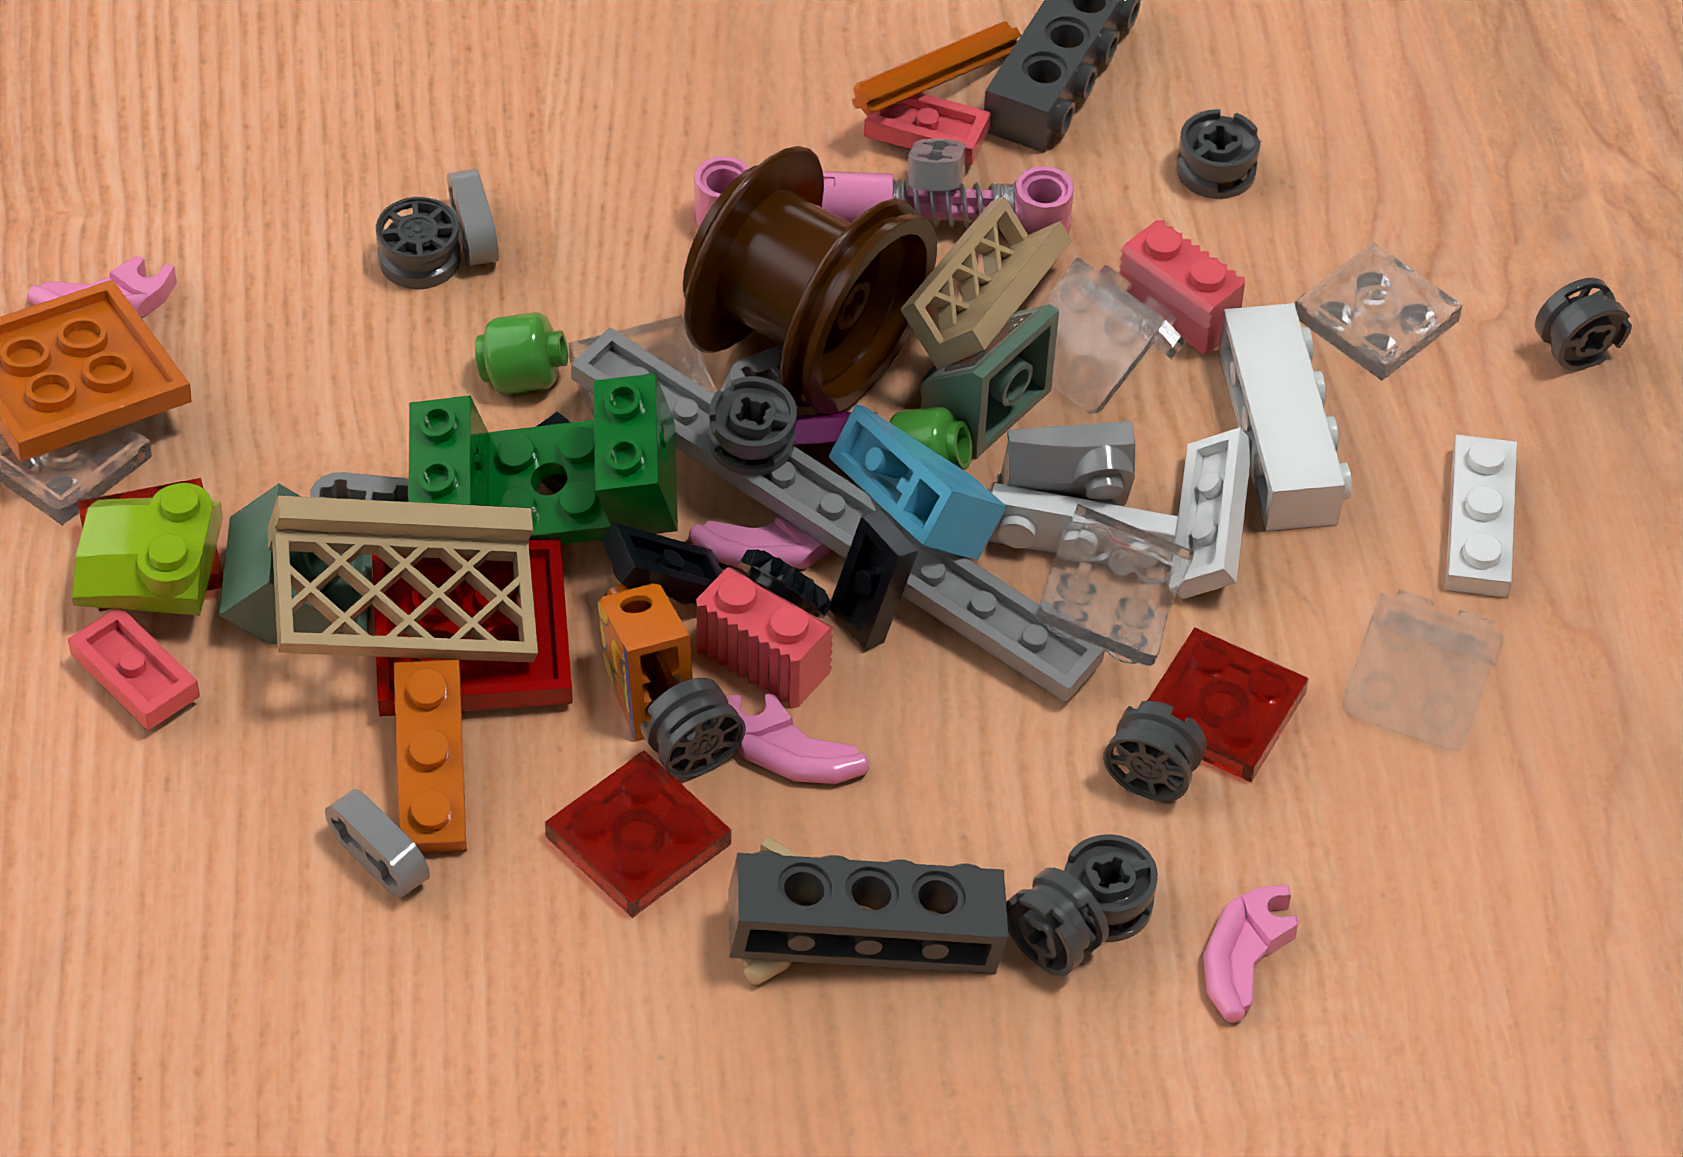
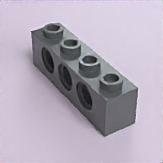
M1044 0L985 90L984 110L991 112L988 133L1045 153L1056 134L1064 135L1068 130L1078 99L1080 97L1086 99L1090 95L1100 64L1102 62L1108 64L1112 60L1122 29H1131L1140 10L1141 0Z
M760 851L756 853L737 852L728 889L729 958L996 974L1009 938L1004 869L980 868L973 864H958L954 866L915 864L902 859L879 862L849 860L838 855L816 858L785 856L773 851ZM794 902H801L807 906L798 905ZM861 906L870 907V908H872L873 910L865 909V908H863V907H861ZM928 910L935 911V912H937V913H939V914H935V913L929 912Z

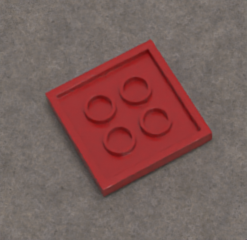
M560 538L528 541L538 654L534 663L459 660L462 711L573 703ZM372 555L373 585L375 586L393 569L377 555ZM423 557L413 566L438 589L456 573L440 558ZM486 560L476 569L500 591L504 590L514 580L512 561ZM402 577L384 592L407 615H410L426 600L423 595ZM465 580L447 595L471 618L489 603L485 597ZM514 594L510 599L516 604V595ZM374 606L375 636H386L396 625ZM436 607L417 622L434 638L450 639L460 630L455 623ZM499 610L495 611L481 624L498 641H519L518 626ZM376 656L379 717L395 716L394 663L455 659Z

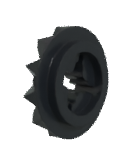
M747 550L738 563L747 573L746 577L815 617L823 619L832 606L825 589L815 584L813 579L805 576L797 568L787 564L779 557L772 556L765 550Z

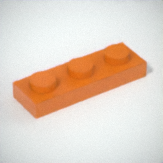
M459 660L394 663L399 828L415 843L421 853L467 851Z

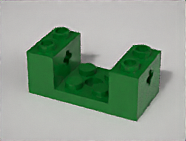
M656 373L594 380V420L488 432L471 395L410 402L408 502L531 508L533 532L529 540L560 538L561 545L602 540L614 523L654 534L678 531L675 421ZM551 475L567 477L566 485L558 493L553 495L537 493L538 485L546 477Z

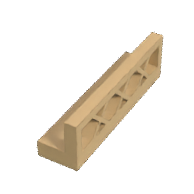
M1005 196L990 202L901 307V312L938 370L982 352L989 346L1071 243L1072 239L1061 221L1028 235ZM997 225L1009 243V248L999 245ZM975 252L982 254L984 274L977 271ZM953 279L960 281L962 301L954 297ZM927 305L937 308L939 329L925 309Z

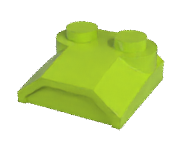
M177 483L166 486L158 491L153 498L107 499L94 502L87 510L75 556L72 592L73 605L200 616L223 520L221 502L212 501L211 496L205 489L190 483Z

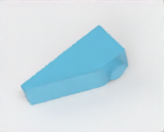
M855 405L828 456L915 539L926 547L978 560L1007 507L972 475L862 405Z

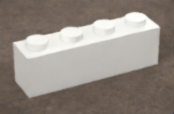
M1294 303L1224 309L1218 351L1238 427H1241L1253 442L1250 473L1265 531L1338 525L1342 501L1351 497V474L1348 464L1346 462L1339 463L1336 452L1339 443L1337 423L1334 416L1326 417L1325 381L1322 372L1313 371L1312 368L1313 341L1309 327H1301Z

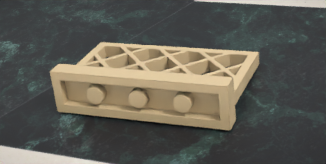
M278 495L267 527L268 550H273L278 653L534 663L538 654L528 544L533 532L531 508ZM289 551L313 552L329 567L310 583L290 565ZM360 554L377 555L393 570L374 586L350 563ZM423 557L440 558L456 573L438 589L413 566ZM486 560L512 561L514 580L504 590L500 591L476 569ZM336 575L341 576L363 596L345 613L319 591ZM401 577L426 598L410 615H407L384 594ZM464 580L489 601L473 618L447 597ZM291 587L298 592V594L293 599ZM514 594L516 595V604L510 599ZM307 601L332 622L322 633L294 632L293 613ZM372 604L391 620L396 627L386 636L369 635L353 620ZM436 607L455 623L460 630L450 639L434 638L417 622ZM499 610L518 626L519 641H498L481 624L495 611Z

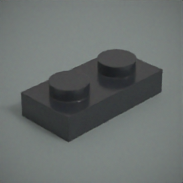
M882 510L861 516L830 601L832 606L829 610L864 649L885 642L919 552Z
M614 523L601 540L612 563L613 573L622 585L633 589L649 584L661 585L667 597L673 598L682 604H696V599L722 573L710 549L622 524Z

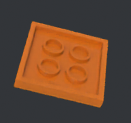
M113 279L0 317V433L20 462L192 402L189 381Z

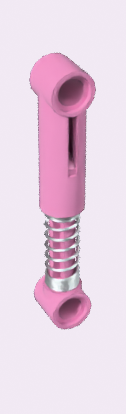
M721 156L706 160L697 168L695 173V220L698 227H700L708 211L726 187L741 173L749 169L746 163L737 158ZM1033 167L1024 171L1018 177V180H1015L1014 184L1012 183L1011 185L1009 183L1006 185L998 183L995 186L994 183H991L988 190H981L977 182L973 185L972 189H965L964 184L961 182L959 188L949 191H926L910 186L906 187L904 180H898L897 182L893 180V173L823 171L824 194L822 208L849 223H852L863 212L879 202L897 198L907 201L915 209L916 215L932 220L935 227L939 224V220H948V224L952 228L955 220L964 221V225L968 228L971 221H975L990 202L1005 196L1028 235L1061 221L1068 234L1070 231L1074 195L1073 182L1065 172L1053 167Z

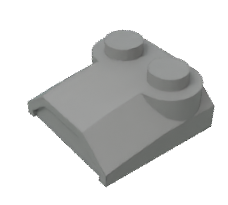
M1132 421L1013 429L1007 431L1008 444L1001 473L997 474L998 484L1124 506L1127 503L1135 479V439Z

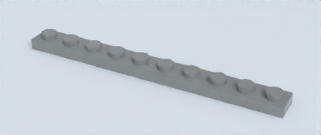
M611 327L571 364V379L593 394L594 380L656 373L675 421L677 449L845 559L861 516L882 510L919 550L902 596L1065 703L1070 700L1103 662L1104 646L968 558L923 546L866 492L798 448L794 447L790 459L782 467L769 474L758 476L741 475L724 468L712 455L708 441L709 409L714 394ZM730 453L725 454L729 459L740 463L741 458ZM763 459L748 460L747 465H760L765 462Z

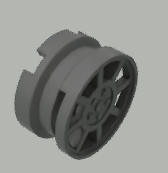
M1220 109L1206 110L1190 117L1183 125L1180 135V153L1176 166L1180 181L1192 192L1213 199L1232 198L1247 191L1254 183L1257 159L1260 152L1261 140L1257 137V127L1252 121L1239 113H1235L1233 118L1220 116ZM1247 172H1250L1249 176L1244 181L1240 179ZM1231 182L1235 186L1220 188V183Z
M410 197L389 205L378 217L376 237L379 265L382 273L391 282L405 288L426 289L448 281L457 272L461 263V250L458 239L459 223L456 214L448 205L428 197ZM412 208L413 214L405 216L397 214L402 210ZM391 219L393 222L387 229H384V225Z
M1584 278L1559 289L1543 304L1535 319V330L1543 342L1551 344L1554 357L1564 369L1581 371L1607 360L1603 352L1613 344L1616 348H1620L1627 340L1632 324L1628 321V318L1631 316L1619 302L1615 301L1614 294L1603 280ZM1592 288L1600 289L1593 295H1589ZM1578 291H1581L1579 296H1575L1569 299V296L1573 295Z
M756 376L731 380L729 388L724 391L718 389L710 403L708 437L709 448L716 461L729 471L748 476L769 474L782 467L790 459L795 447L797 407L792 395L779 383ZM730 453L741 458L740 463L729 459L725 454ZM763 459L765 462L760 465H747L748 460Z
M709 678L686 680L668 689L648 708L647 711L651 715L649 723L647 721L641 723L643 737L649 746L658 753L659 760L667 772L677 779L699 777L719 767L738 749L746 731V726L741 716L732 705L728 704V699L719 685ZM719 747H723L719 752L711 756ZM703 758L705 759L704 762H701V763H699V764L693 766V764L695 763V761L701 760V759H703Z
M1142 701L1137 709L1131 706L1125 709L1117 725L1115 736L1110 739L1104 750V765L1117 783L1134 794L1154 801H1173L1179 799L1187 792L1192 781V772L1198 768L1206 753V736L1191 717L1186 718L1185 722L1171 715L1174 707L1160 702ZM1115 746L1117 747L1119 755L1113 754V749L1115 748ZM1118 765L1127 766L1129 772L1125 774Z
M1113 834L1093 836L1077 844L1068 855L1064 871L1078 879L1092 893L1100 904L1108 925L1115 926L1116 930H1109V935L1105 942L1128 939L1139 933L1149 922L1154 906L1158 871L1151 854L1136 841ZM1085 907L1088 916L1092 917L1087 907ZM1139 917L1135 923L1124 928L1123 923ZM1088 926V928L1096 937L1097 931Z
M1045 868L1034 878L1031 890L1022 889L1006 901L1008 932L1012 939L1030 960L1053 975L1064 976L1069 974L1082 962L1084 954L1092 953L1108 938V922L1096 898L1078 879L1061 869ZM1085 907H1087L1092 917L1088 916ZM1088 926L1097 931L1096 937L1088 928Z

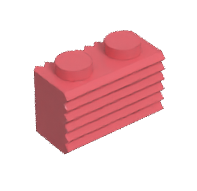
M1156 220L1122 247L1121 252L1123 254L1120 257L1122 262L1119 266L1121 270L1117 275L1120 279L1116 283L1119 287L1116 292L1203 355H1208L1219 346L1224 309L1242 308L1245 276H1236V270H1227V264H1222L1218 261V258L1209 257V251H1201L1200 245H1192L1191 239H1183V234L1174 230V226H1165V220Z
M727 567L696 599L697 652H707L708 659L717 658L718 665H727L728 671H737L738 678L747 677L749 684L758 683L759 690L768 689L769 694L778 695L780 702L788 701L789 708L799 707L829 675L832 666H830L832 658L830 656L833 651L830 649L833 645L831 640L834 635L831 633L834 627L740 572Z

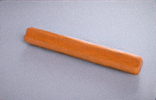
M1003 21L858 82L853 88L855 98L852 99V103L856 109L861 108L866 115L879 112L1008 56L1017 43V38L1021 36L1020 31L1017 27L1011 28L1008 22Z

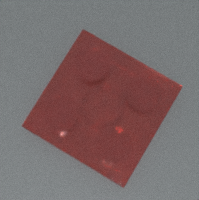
M1194 627L1147 701L1160 702L1174 707L1171 715L1185 722L1186 718L1191 717L1206 736L1207 750L1202 760L1252 782L1304 698L1309 678Z
M644 750L545 821L546 838L632 918L731 845V829Z

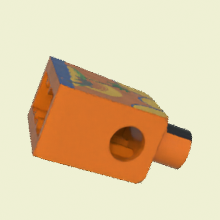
M620 584L610 588L598 602L603 659L635 741L645 739L641 733V723L645 721L649 723L651 715L647 710L650 705L668 689L681 682L693 679L690 636L661 585L649 584L629 589ZM642 664L654 667L659 674L657 680L650 685L645 686V683H649L650 680Z

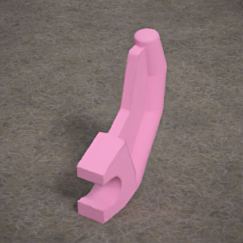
M135 256L110 271L108 278L93 284L48 281L41 287L33 285L28 291L27 300L34 306L113 279L139 316L143 317L167 300L177 283L175 267L164 264L156 276L147 278L145 277L147 273L144 258Z
M780 515L775 518L774 523L755 529L708 521L703 526L695 524L688 535V539L693 545L712 550L717 562L739 569L742 568L738 563L747 550H765L772 556L781 558L784 562L797 569H806L812 566L832 550Z
M774 694L765 695L764 711L759 715L744 713L741 709V695H729V704L736 709L746 726L744 739L737 749L742 758L798 782L837 784L868 772L869 760L865 754H859L855 746L808 738L793 725L792 718Z
M1289 884L1256 888L1228 903L1220 914L1203 953L1207 995L1227 1022L1231 1023L1241 1020L1245 1016V1011L1250 1010L1252 1007L1254 966L1265 955L1272 954L1296 938L1298 928L1296 915L1277 917L1270 913L1274 910H1288L1291 898Z

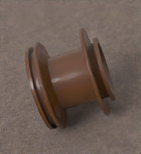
M794 146L773 154L761 164L741 173L720 194L702 221L691 245L684 269L685 331L691 345L704 353H716L726 350L742 341L753 330L763 334L783 346L780 365L781 385L792 395L796 406H811L822 414H834L845 410L857 402L872 388L885 373L908 338L912 328L900 309L934 270L937 258V236L934 226L926 218L916 215L915 209L907 201L897 198L879 202L863 212L852 223L822 208L824 176L820 160L811 149Z

